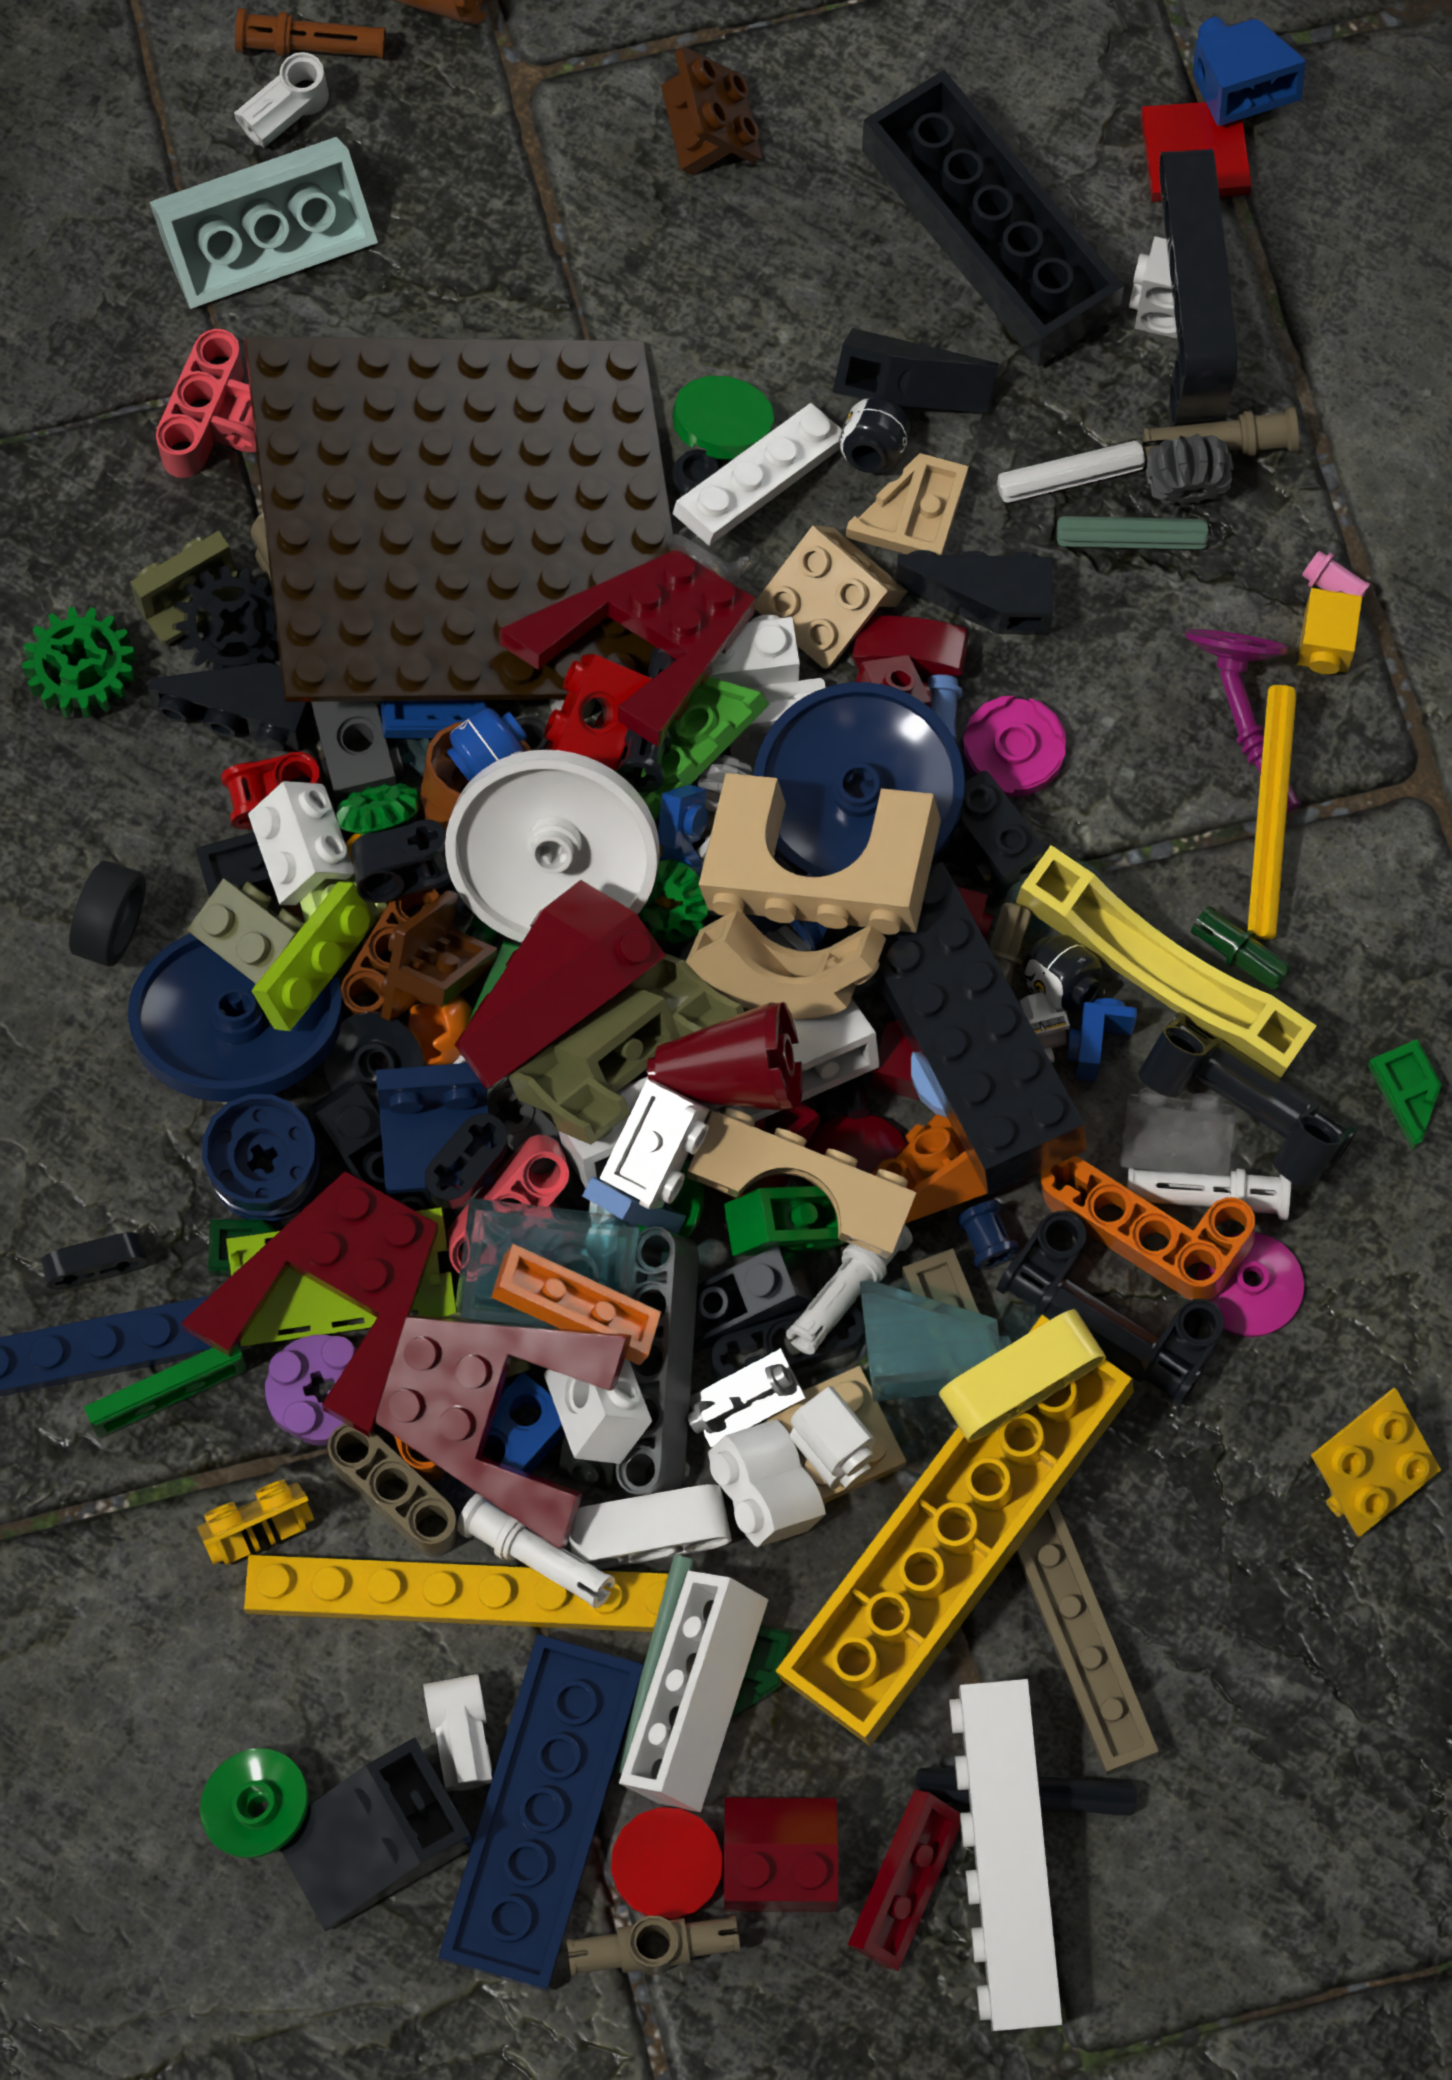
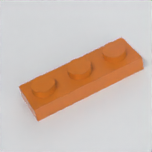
M512 1244L504 1254L491 1298L561 1330L574 1329L593 1333L631 1335L625 1359L637 1365H641L649 1355L661 1314L660 1311L515 1244Z

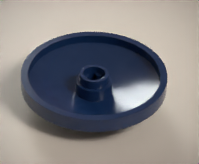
M851 682L828 686L803 697L790 706L776 720L766 734L760 746L753 776L778 779L786 806L775 851L789 866L804 876L808 873H811L814 877L835 874L850 866L860 857L871 836L881 788L934 794L941 822L932 861L942 852L953 836L964 802L965 778L963 763L956 741L945 723L930 707L909 693L887 685L870 682Z
M191 933L165 947L153 957L140 973L133 986L128 1006V1021L133 1045L141 1062L155 1078L169 1088L193 1098L216 1102H230L248 1094L278 1093L311 1074L325 1060L334 1047L340 1034L341 1022L343 1021V1002L337 974L333 976L291 1031L276 1030L251 991L256 984Z

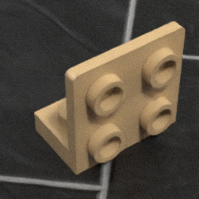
M812 525L757 598L755 609L761 615H776L779 618L792 617L797 646L822 668L831 669L877 608L896 607L908 591L834 527Z

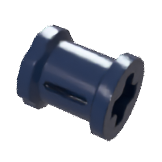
M989 1200L972 1206L956 1217V1224L959 1230L966 1231L977 1255L973 1260L977 1270H987L1004 1264L1014 1258L1021 1250L1016 1240H1010L999 1214L1002 1208L998 1200Z

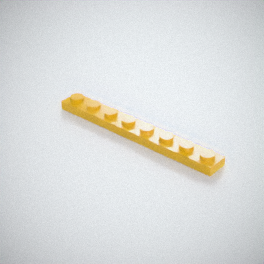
M248 1555L244 1610L246 1614L653 1632L668 1574L602 1571L613 1576L615 1584L613 1588H609L606 1585L603 1586L606 1590L611 1591V1594L602 1606L594 1608L585 1600L530 1567Z

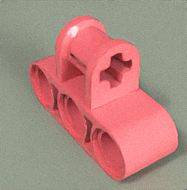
M217 328L207 330L196 340L157 427L156 439L163 467L169 474L175 477L187 478L199 473L206 464L215 442L244 452H256L250 389L248 384L242 383L244 368L238 340L227 330ZM218 357H226L229 359L225 363L219 365L209 363L211 360ZM205 399L210 401V403L203 407L190 406L196 400ZM180 442L191 443V446L184 450L171 449L172 446Z
M535 1135L525 1140L494 1174L493 1185L483 1187L451 1223L447 1230L446 1240L452 1266L459 1274L472 1278L486 1275L501 1261L512 1244L553 1262L572 1240L579 1241L584 1235L581 1226L567 1212L553 1202L563 1191L569 1179V1169L563 1147L556 1139L548 1135ZM540 1158H550L556 1162L554 1169L546 1174H535L529 1170L531 1164ZM505 1198H514L521 1202L519 1208L513 1213L501 1214L494 1210L495 1205ZM470 1238H479L486 1243L483 1249L473 1254L465 1253L459 1249L461 1243Z

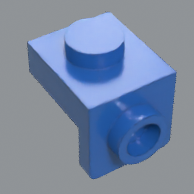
M1111 998L1098 999L1094 1003L1084 1002L1080 1030L1070 1029L1067 1060L1076 1061V1080L1096 1082L1100 1067L1103 1033L1132 1035L1136 1023L1137 1008L1126 1007L1124 1002Z

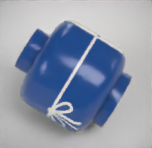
M483 708L451 732L450 742L453 747L447 753L470 782L479 772L492 763L507 756L525 752L520 743L528 736L510 712L500 718L493 709Z

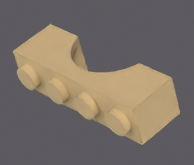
M726 1108L724 1114H720L712 1110L707 1125H709L708 1133L701 1147L693 1156L687 1171L688 1179L738 1198L750 1185L768 1176L785 1174L804 1178L817 1185L831 1201L838 1220V1239L890 1259L917 1193L906 1188L909 1182L907 1179L883 1169H878L876 1176L855 1168L858 1162L857 1159L834 1149H827L825 1155L805 1148L807 1140L793 1132L777 1128L773 1135L755 1128L756 1119L741 1111Z

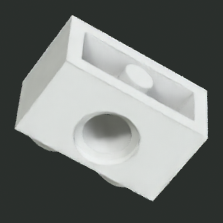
M624 1360L616 1388L611 1391L547 1369L544 1373L573 1457L576 1459L621 1464L652 1422L630 1361Z

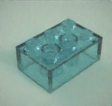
M470 1198L456 1298V1307L460 1317L557 1328L491 1298L504 1254L512 1244L630 1297L639 1235L638 1225L622 1220L613 1214Z

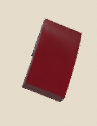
M871 616L856 636L852 657L859 669L861 662L909 654L920 678L933 675H962L969 632L967 628L931 619L906 616Z

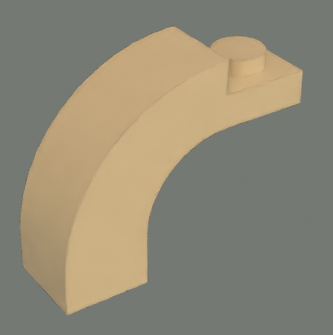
M734 911L699 930L686 963L710 987L730 1000L740 1003L743 1008L752 1010L770 1002H784L787 1004L793 1019H813L835 1014L848 1008L856 985L866 982L878 970V959L886 938L880 931L872 926H867L826 949L798 951L783 947L768 939L744 914Z

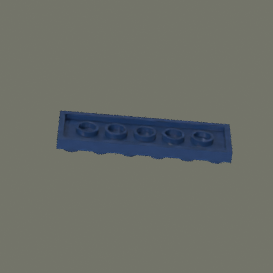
M536 1635L439 1952V1961L548 1992L628 1725L644 1664L543 1635Z

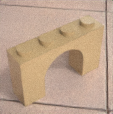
M725 773L699 881V887L708 910L722 916L739 911L747 915L765 916L778 923H791L794 920L812 921L833 929L845 928L847 925L858 927L872 926L882 934L888 935L896 934L899 931L917 932L941 822L934 794L881 788L871 836L860 857L850 866L835 874L822 877H805L785 870L774 860L786 806L778 779Z

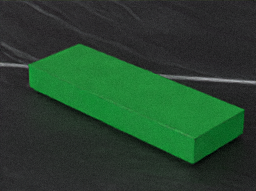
M238 1345L230 1357L215 1348H211L83 1408L97 1438H102L244 1373L247 1367Z

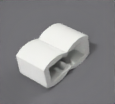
M828 1386L794 1413L791 1418V1425L794 1428L790 1433V1439L831 1489H837L843 1485L848 1490L857 1485L871 1472L872 1468L868 1463L874 1456L871 1448L875 1443V1438L833 1386Z
M777 1419L725 1434L708 1451L710 1471L714 1480L733 1500L736 1523L757 1548L808 1532L826 1515L824 1503L815 1482L801 1467L796 1446L790 1439V1434Z

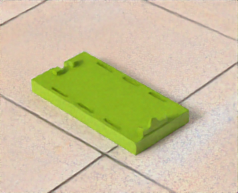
M442 1207L416 1211L437 1223L438 1233L411 1311L418 1310V1315L415 1316L446 1317L457 1313L451 1272L440 1273L437 1252L448 1251ZM280 1231L226 1239L231 1276L266 1245V1239L273 1238ZM288 1267L241 1339V1347L303 1338L311 1335L371 1328L377 1317ZM364 1318L365 1323L333 1328V1322ZM303 1326H310L311 1331L279 1335V1330Z

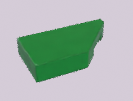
M1418 1039L1374 1057L1368 1063V1067L1412 1150L1420 1147L1441 1088V1083Z

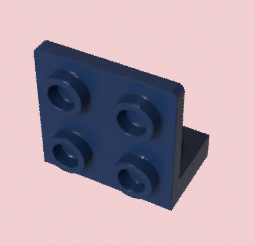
M468 1063L376 1070L384 1178L387 1193L426 1191L425 1170L431 1160L468 1118L480 1113L489 1114L487 1089ZM490 1131L484 1136L476 1133L472 1135L474 1137V1148L469 1156L473 1157L484 1145L491 1148ZM460 1165L449 1177L442 1173L439 1174L440 1190H445L449 1186L459 1189L461 1187L459 1185V1174L464 1166ZM493 1172L480 1187L493 1185Z

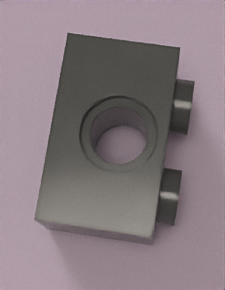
M380 701L311 702L336 806L343 800L348 799L349 795L354 792H362L368 786L372 788L379 787L384 783L393 786L396 785V778L405 776L398 746L388 748L386 739L383 738ZM356 740H366L372 743L367 750L362 752H353L347 748Z

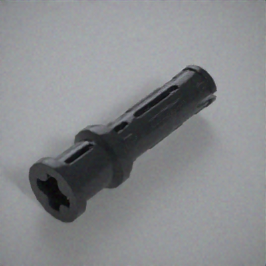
M654 648L650 654L647 677L655 678L674 663L676 659L669 656L663 650ZM627 728L624 741L628 750L626 758L619 763L617 773L630 783L637 792L648 793L656 791L662 786L665 773L661 766L663 756L670 751L672 744L669 729L665 731V740L657 747ZM643 768H645L646 772L645 777H641Z

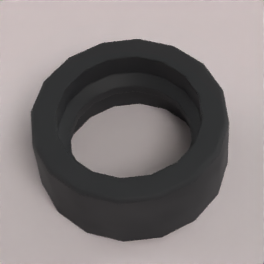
M100 861L89 875L74 911L69 933L71 954L107 967L115 966L119 962L131 942L142 912L146 891V880L142 872L109 861Z

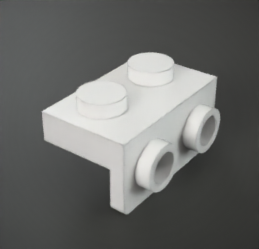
M283 781L248 813L279 905H297L325 879H348L354 874L350 855L324 785Z
M647 1080L600 1179L640 1199L639 1205L649 1210L663 1208L665 1202L668 1204L672 1203L685 1179V1175L680 1170L688 1154H695L706 1138L709 1125L705 1124L704 1121L710 1109L654 1080Z

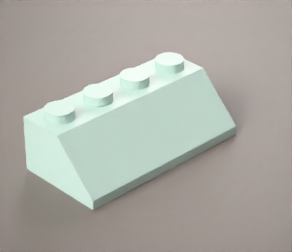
M337 137L149 202L165 250L190 309L378 243L349 150Z

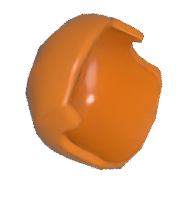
M462 993L442 1008L422 1003L414 1005L410 1009L408 1026L416 1034L422 1045L426 1066L453 1064L461 1055L455 1047V1043L469 1023L473 1013Z

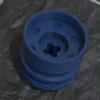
M248 1094L228 1102L211 1118L203 1136L202 1160L219 1200L234 1215L243 1219H264L267 1223H279L298 1215L313 1201L322 1181V1157L307 1117L292 1102L272 1094ZM261 1157H265L267 1161L273 1163L274 1170L266 1174L261 1168L258 1169L256 1161Z

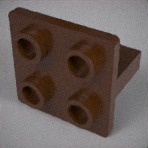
M684 46L675 51L680 74L663 83L661 88L681 170L695 175L730 153L752 163L762 157L758 143L759 129L751 115L747 98L749 96V88L745 79L737 71H732L710 60L707 56H702Z
M447 890L431 903L427 902L418 913L406 922L399 923L393 930L388 943V950L392 953L390 967L380 989V995L384 998L381 1018L392 1022L418 1001L442 1008L492 969L497 957L498 948L453 929L458 901L457 893Z

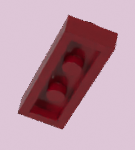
M914 1789L847 1944L848 1946L883 1968L899 1971L961 1826L960 1813L931 1793Z

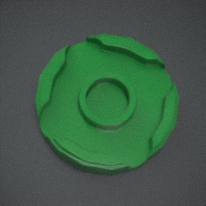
M705 376L690 381L680 389L674 402L672 419L674 430L681 440L692 449H694L696 444L700 448L707 449L705 454L716 459H734L772 431L774 414L772 405L763 392L748 382L730 376Z

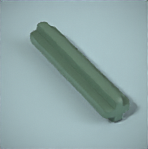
M1062 516L1057 522L1058 545L1065 547L1204 549L1208 541V525L1204 519Z

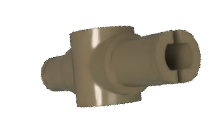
M731 1915L727 1918L685 1923L684 1918L667 1920L661 1916H647L639 1919L632 1926L618 1927L616 1934L575 1940L566 1939L568 1955L573 1957L569 1958L571 1976L621 1967L623 1973L641 1971L647 1975H659L667 1972L672 1966L689 1964L690 1957L731 1951L740 1952L739 1935L733 1934L737 1933L736 1916ZM650 1932H658L664 1935L670 1944L667 1953L657 1959L644 1957L637 1948L640 1938Z

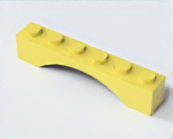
M1050 845L1020 888L1016 900L1017 904L1029 909L1033 915L1061 934L1071 936L1080 942L1103 963L1175 1012L1184 1014L1188 1021L1213 1038L1219 1037L1226 1044L1279 1079L1317 1026L1274 996L1223 973L1176 944L1130 909L1095 874L1052 845Z

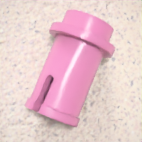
M1320 550L1302 574L1304 578L1309 580L1307 586L1310 588L1316 585L1322 590L1359 595L1362 598L1371 585L1333 560L1335 556L1333 553L1330 552L1326 555Z

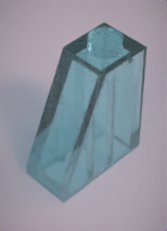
M871 1280L860 1281L873 1402L937 1395L950 1381L1011 1344L1010 1336L999 1337L996 1318Z

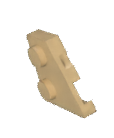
M919 453L903 469V474L899 479L889 482L876 495V501L859 518L854 516L848 522L846 538L907 555L917 550H928L935 552L937 555H943L968 476L969 466Z

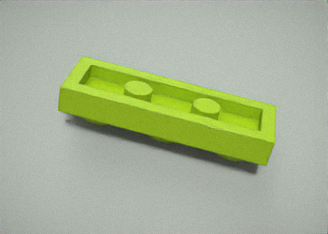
M338 881L251 990L274 1029L292 1030L376 923L364 899L357 893V887L354 883Z

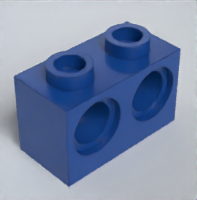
M522 1372L513 1383L509 1379H506L485 1447L496 1446L505 1453L500 1463L532 1474L565 1437V1432L552 1396L527 1374ZM522 1406L535 1407L541 1413L539 1420L530 1426L516 1424L511 1419V1416L516 1409Z

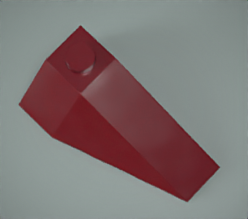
M580 880L538 912L530 925L532 928L519 948L513 951L505 964L507 966L494 988L490 993L486 994L455 1043V1047L486 1089L493 1086L614 997L666 956L633 910Z

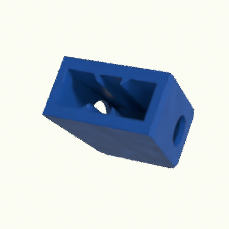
M1212 17L1203 22L1198 30V39L1195 41L1193 75L1214 121L1218 126L1302 100L1306 61L1260 20L1251 19L1228 27L1222 18Z

